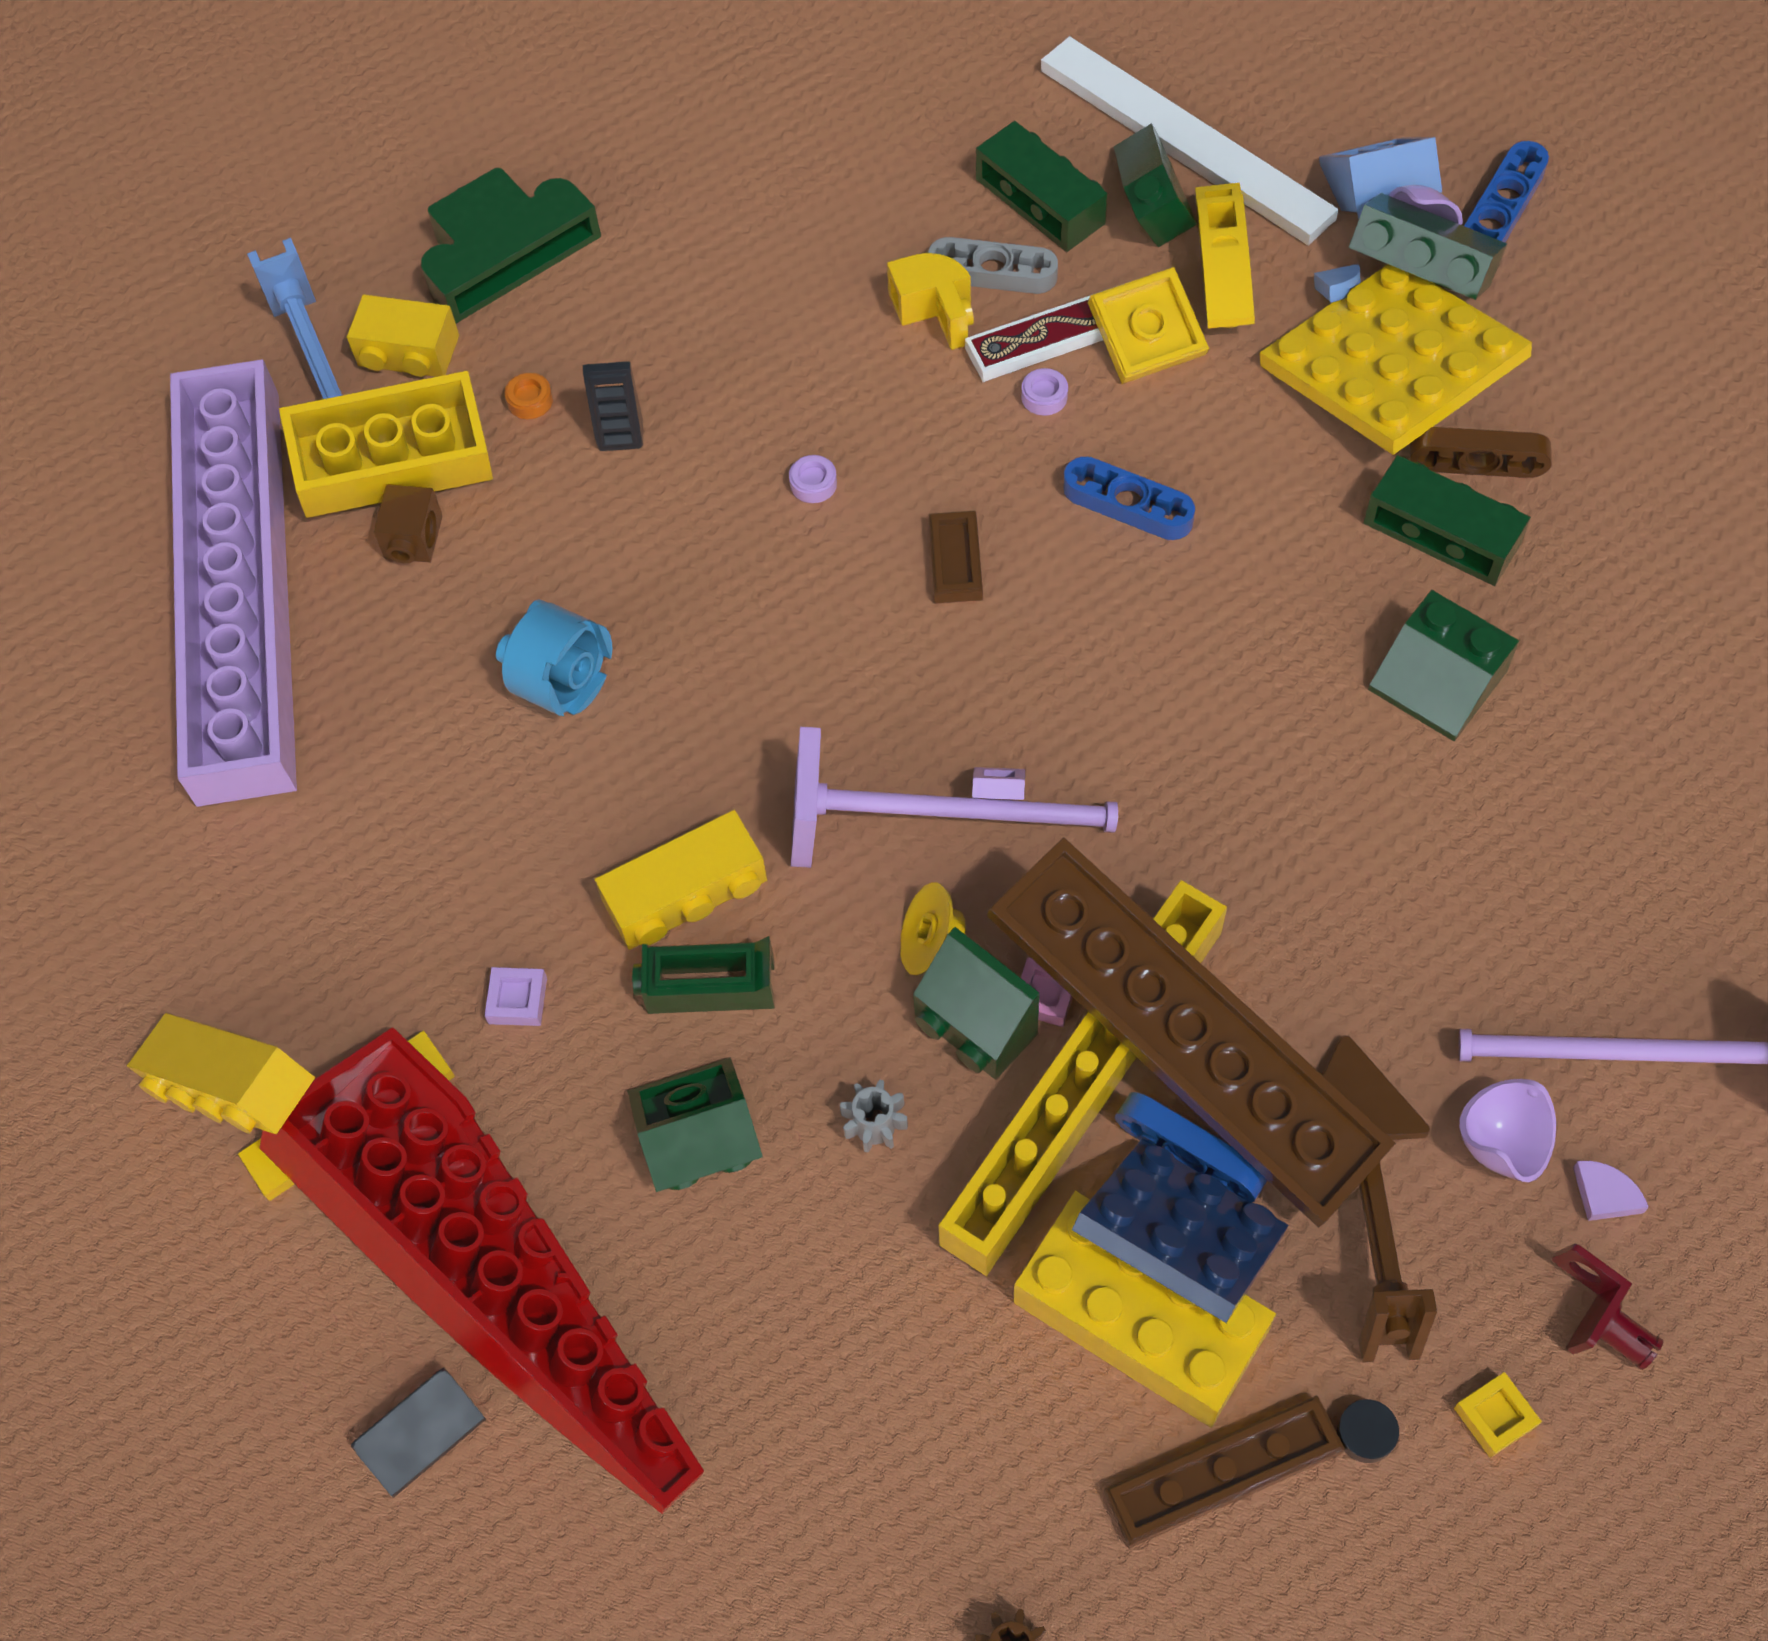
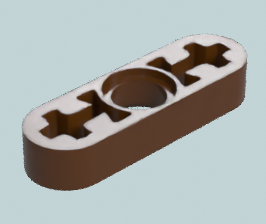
M1431 427L1410 443V461L1421 463L1436 473L1533 478L1545 474L1552 466L1551 441L1545 435L1531 432ZM1475 451H1489L1486 454H1472Z

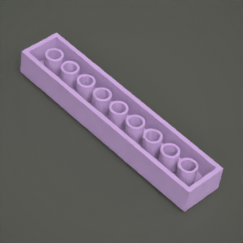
M263 359L170 373L178 780L197 807L297 791L279 394Z

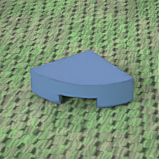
M1358 264L1314 273L1315 289L1331 303L1347 298L1349 289L1361 283L1360 267Z

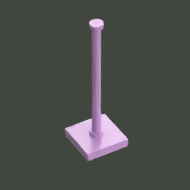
M800 727L795 775L791 867L811 868L817 815H826V810L1103 827L1104 832L1115 833L1117 829L1118 804L1117 802L1106 801L1104 806L827 789V783H818L821 728Z
M1459 1029V1061L1471 1062L1472 1056L1768 1064V1042L1472 1034L1471 1029Z

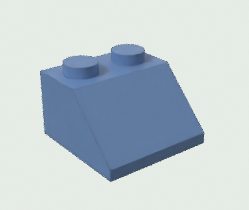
M1401 137L1319 156L1320 166L1341 211L1357 212L1358 219L1367 202L1380 193L1389 196L1397 187L1423 185L1431 187L1440 193L1442 192L1435 137Z

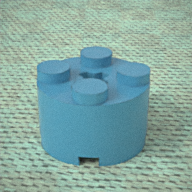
M538 599L529 606L527 613L516 625L512 634H507L500 640L496 649V659L502 663L503 681L509 692L559 716H564L563 713L565 712L575 715L590 705L604 684L607 675L600 672L603 658L611 659L612 639L609 631L604 626L556 604Z

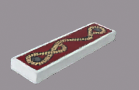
M1090 296L965 338V349L982 382L1103 341L1088 305Z

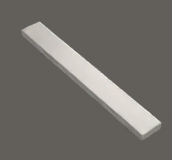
M1069 36L1041 59V71L1135 133L1152 123L1166 153L1211 183L1220 185L1240 182L1241 194H1243L1245 205L1309 246L1336 221L1338 214L1336 207Z

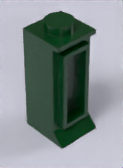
M770 936L755 943L648 947V944H642V963L633 964L632 969L634 995H642L648 1014L775 1009V998L771 984V970H775V960ZM746 971V977L662 980V974Z

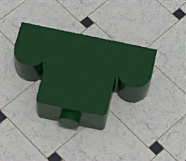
M494 168L428 207V214L439 244L431 247L424 253L421 259V268L434 303L450 306L455 323L457 324L599 239L601 232L595 206L569 180L552 178L543 181L535 189L534 196L528 197L502 168Z

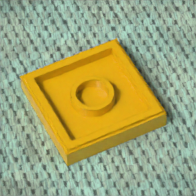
M1175 267L1090 295L1088 299V305L1122 384L1204 356L1209 350Z

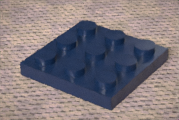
M1141 1139L1080 1211L1072 1230L1227 1323L1279 1245L1289 1225L1276 1218L1266 1207L1250 1203L1226 1189L1218 1179L1207 1174H1201L1178 1161L1167 1149L1151 1145Z

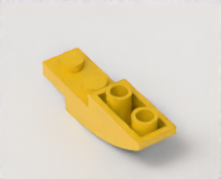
M1240 182L1195 187L1208 328H1232L1239 325L1255 324L1247 226Z

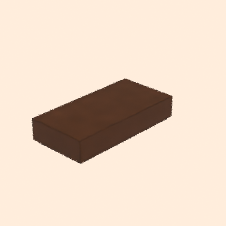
M976 511L929 514L935 604L982 601L983 584Z

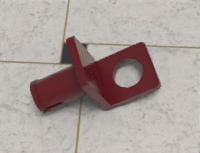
M1574 1243L1557 1251L1552 1261L1597 1294V1297L1567 1344L1566 1350L1574 1355L1593 1348L1598 1340L1601 1339L1633 1362L1638 1369L1643 1370L1647 1368L1658 1355L1651 1350L1653 1348L1657 1351L1661 1350L1663 1339L1655 1336L1621 1311V1302L1632 1286V1283L1579 1244ZM1576 1262H1579L1591 1268L1594 1272L1598 1274V1276L1587 1272L1586 1270L1581 1268Z

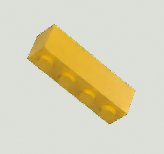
M168 1013L163 1015L127 1065L128 1068L143 1078L138 1086L153 1098L163 1103H167L170 1100L190 1113L197 1109L203 1115L218 1123L225 1119L231 1125L250 1134L254 1127L277 1134L315 1079L312 1074L276 1046Z

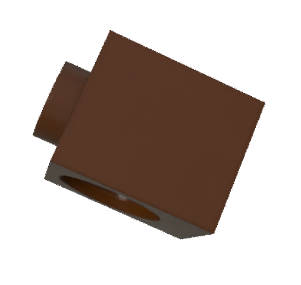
M386 484L374 528L375 537L385 559H392L399 563H411L413 561L431 563L443 517L433 488Z

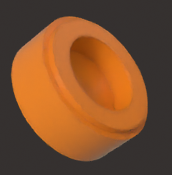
M523 373L512 378L506 385L505 398L508 408L518 418L535 419L541 417L552 406L553 395L550 384L540 374Z

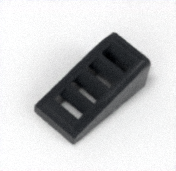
M625 361L583 365L584 383L598 450L640 449L643 446V417L631 363ZM623 383V385L598 387V385Z

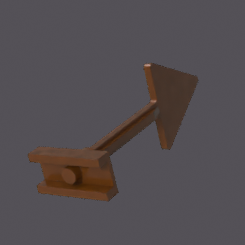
M1347 1035L1342 1036L1323 1076L1392 1140L1428 1137L1430 1126L1353 1039ZM1379 1162L1359 1184L1377 1284L1373 1288L1372 1298L1359 1338L1362 1363L1374 1362L1379 1345L1406 1344L1408 1360H1420L1437 1314L1433 1289L1408 1290V1285L1402 1282Z

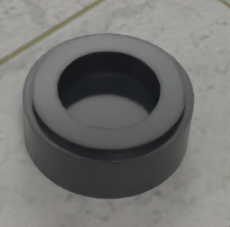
M1364 1399L1356 1401L1346 1408L1339 1419L1337 1435L1345 1448V1453L1351 1458L1363 1463H1375L1385 1459L1395 1448L1399 1439V1425L1395 1415L1386 1405L1375 1400Z

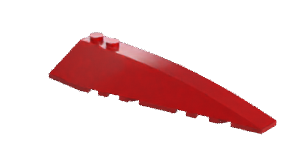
M394 1027L314 1079L277 1134L262 1130L259 1149L378 1268L481 1365L574 1445L663 1514L703 1475L704 1469L665 1408L657 1407L645 1388L648 1381L636 1363L630 1364L615 1341L618 1334L607 1317H600L589 1300L590 1290L543 1218H537L526 1201L528 1193L518 1177L512 1179L499 1158L501 1151L491 1135H484L474 1119L476 1112L467 1097Z

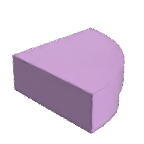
M1577 1161L1573 1169L1588 1221L1643 1214L1648 1209L1647 1202L1638 1186L1618 1169L1595 1161Z

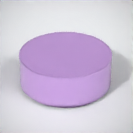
M1041 368L1030 372L1022 382V403L1027 410L1037 415L1047 416L1059 412L1064 408L1068 399V382L1060 372L1048 368Z
M819 455L804 456L798 459L790 468V488L797 499L806 503H820L834 494L837 488L836 469L827 458Z

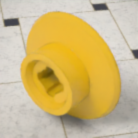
M938 882L928 883L918 891L910 903L903 921L900 956L905 970L911 975L926 973L945 938L954 927L965 934L966 925L963 913L953 909L948 891Z

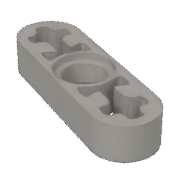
M944 237L933 242L928 250V253L948 256L959 262L971 276L972 287L1041 294L1051 290L1057 283L1058 259L1052 251L1046 248ZM968 259H973V267L968 266ZM994 259L1001 261L1005 266L998 271H987L981 267V264L987 260ZM1013 264H1018V272L1013 271ZM1034 268H1042L1040 273H1033Z

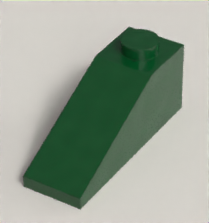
M1152 123L1114 146L1123 188L1135 216L1158 248L1198 224Z

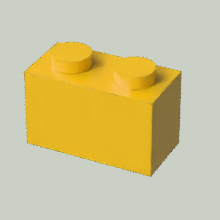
M365 294L362 295L347 335L358 366L375 371L383 369L405 372L419 377L446 375L459 338L457 326L451 308L448 305Z

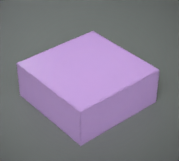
M974 768L972 798L1024 800L1025 769Z
M491 967L485 1018L488 1024L541 1026L547 983L544 969Z

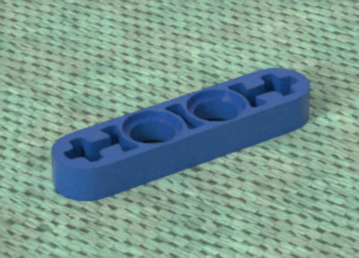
M1521 141L1510 148L1465 223V227L1502 242L1507 241L1543 179L1549 160L1548 151L1544 146L1537 142ZM1524 162H1528L1529 165L1524 175L1518 172L1519 166H1522ZM1502 188L1513 189L1519 193L1520 197L1507 199L1502 197L1497 191ZM1491 218L1499 221L1503 227L1493 230L1487 229L1479 221Z

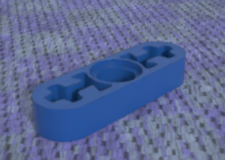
M1092 457L1076 458L1069 462L1065 468L1063 490L1065 496L1077 505L1167 540L1181 539L1192 530L1195 504L1183 492ZM1086 477L1093 479V481L1086 482L1084 486L1077 483V481L1082 482ZM1109 484L1107 495H1102V491L1105 492L1106 485ZM1122 491H1134L1141 496L1142 500L1136 505L1126 506L1119 503L1115 497ZM1150 501L1156 502V505H1152L1151 512L1148 513ZM1172 511H1177L1180 513V515H1176L1173 518V520L1165 518V515L1169 516L1172 513Z
M1130 1092L1115 1115L1116 1122L1131 1136L1140 1141L1143 1139L1151 1145L1167 1149L1178 1161L1201 1174H1207L1218 1179L1226 1189L1250 1203L1255 1202L1268 1181L1232 1146L1144 1094Z

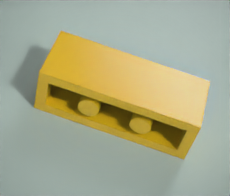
M735 809L594 879L602 902L628 950L639 945L642 946V944L652 945L661 940L669 930L687 921L697 922L702 920L714 910V907L732 898H745L753 894L762 883L768 881L763 857Z

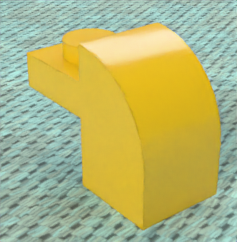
M935 253L916 254L887 262L888 293L902 326L937 316L950 349L954 350L964 347L965 338L968 337V326L974 324L971 308V276L968 271L956 260Z

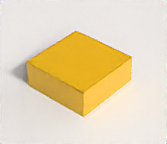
M1505 1372L1458 1402L1454 1407L1490 1458L1538 1427L1542 1422Z

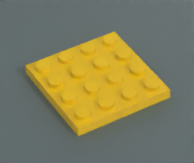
M1387 264L1351 289L1347 298L1332 302L1260 352V366L1394 455L1530 358L1532 342L1437 284Z

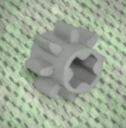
M879 1080L876 1087L863 1088L860 1084H855L856 1096L853 1102L840 1103L841 1115L852 1119L843 1126L845 1138L850 1139L858 1135L863 1141L864 1152H869L872 1145L885 1143L890 1149L893 1148L892 1135L895 1129L906 1130L908 1128L907 1116L902 1113H896L905 1105L904 1095L897 1093L890 1096L885 1091L883 1080ZM873 1110L882 1111L883 1114H878L875 1122L865 1120V1118L871 1117Z

